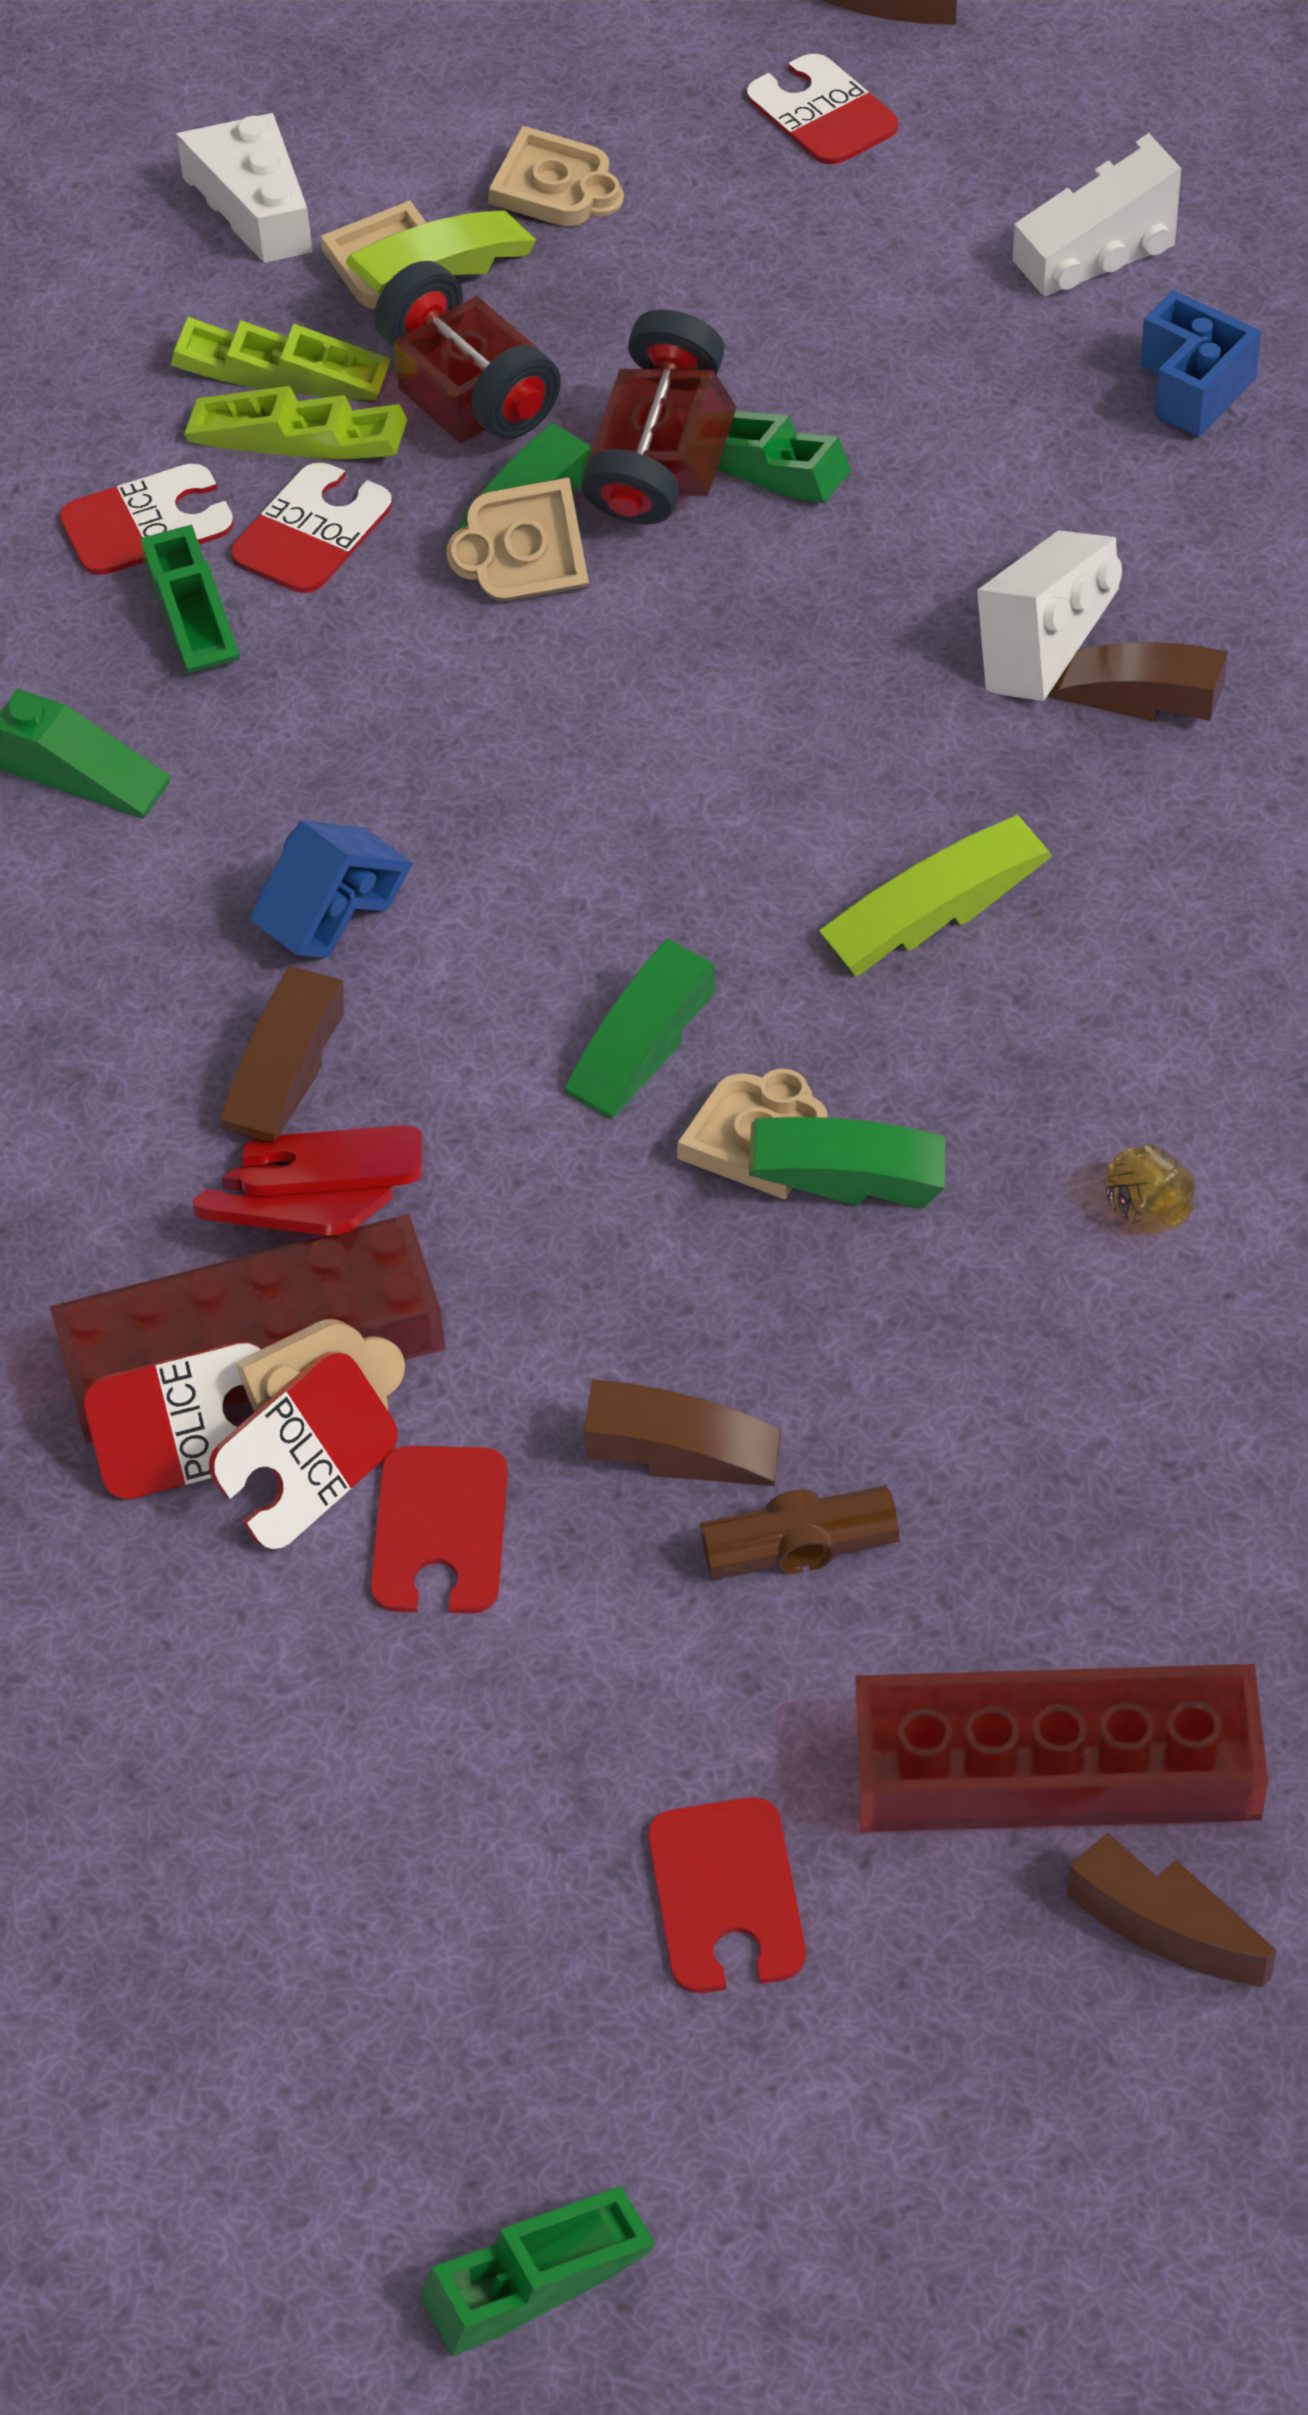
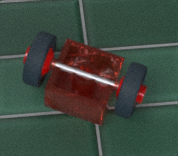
M419 261L400 270L382 290L374 313L376 329L381 337L394 348L398 388L460 444L485 429L500 439L509 440L521 437L536 428L549 414L559 395L561 377L555 363L477 295L462 303L463 292L461 285L455 276L442 265L433 261Z
M659 309L643 313L634 323L629 337L628 351L633 361L641 369H619L581 483L582 493L585 498L603 513L629 523L657 524L669 518L674 510L678 496L709 495L737 406L717 376L724 357V342L717 331L704 321L683 312Z

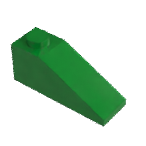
M17 688L0 711L1 770L142 819L146 817L171 781L169 774L65 704Z

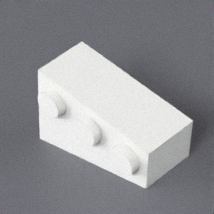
M273 113L249 116L241 120L176 133L183 179L190 186L194 185L206 197L207 204L214 211L218 210L230 222L231 229L264 263L313 252L307 206Z
M1150 133L1136 141L1137 151L1113 166L1108 160L1095 169L1098 175L1097 178L1074 193L1069 188H1066L1014 224L1013 262L1043 296L1062 289L1074 288L1080 282L1106 272H1115L1126 264L1149 255L1161 254L1167 248L1175 246L1181 167Z
M1058 530L977 590L986 690L998 695L1040 701L1046 699L1119 589L1122 565L1119 558H1117L1116 537Z

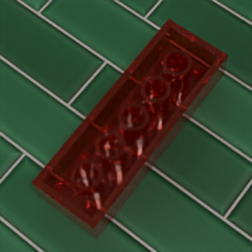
M410 1214L359 1226L341 1235H324L50 1306L86 1444L93 1442L84 1409V1395L87 1387L94 1380L106 1375L234 1342L248 1341L264 1349L319 1321L335 1319L346 1323L357 1330L363 1339L377 1336L391 1341L400 1349L404 1360L446 1350L441 1309ZM238 1385L229 1390L222 1402V1408L250 1401L243 1385Z
M1255 1664L855 1676V1731L860 1832L1262 1821L1268 1775Z

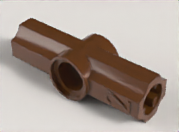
M887 1485L819 1498L818 1494L810 1490H791L771 1499L764 1510L700 1522L704 1555L712 1579L779 1566L782 1571L788 1574H798L804 1572L802 1567L809 1566L810 1571L825 1567L832 1561L835 1554L899 1542L896 1508L891 1490H888Z

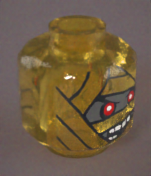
M1144 1144L1138 1147H1129L1120 1152L1110 1163L1106 1172L1105 1195L1107 1201L1115 1211L1138 1230L1146 1234L1160 1233L1168 1228L1180 1226L1191 1214L1196 1190L1194 1176L1189 1169L1160 1146Z

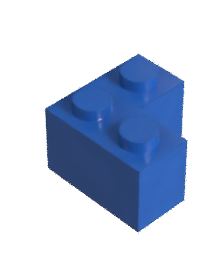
M1172 290L1143 321L1140 366L1158 374L1155 417L1199 438L1256 379L1261 331Z
M299 820L296 828L288 835L284 842L283 853L270 879L261 887L258 894V902L249 920L296 955L328 957L335 949L355 908L386 911L390 908L413 862L366 828Z

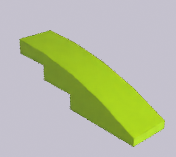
M505 210L467 213L431 221L390 235L349 254L345 263L376 293H381L394 275L412 263L433 261L442 265L453 275L487 274L495 257H524L530 253L536 239Z
M187 317L174 349L170 365L222 382L250 388L269 389L290 386L293 393L321 397L345 395L347 400L377 401L391 358L294 323L287 337L242 320L239 322L236 333Z
M284 386L197 398L184 435L188 442L216 448L312 459L347 460L396 456L408 419L400 404L352 410L345 395L298 401L291 387Z
M1015 815L974 833L917 863L865 896L819 931L856 977L866 972L901 943L910 951L918 947L953 918L960 926L971 921L1049 860L1052 855L1018 815Z

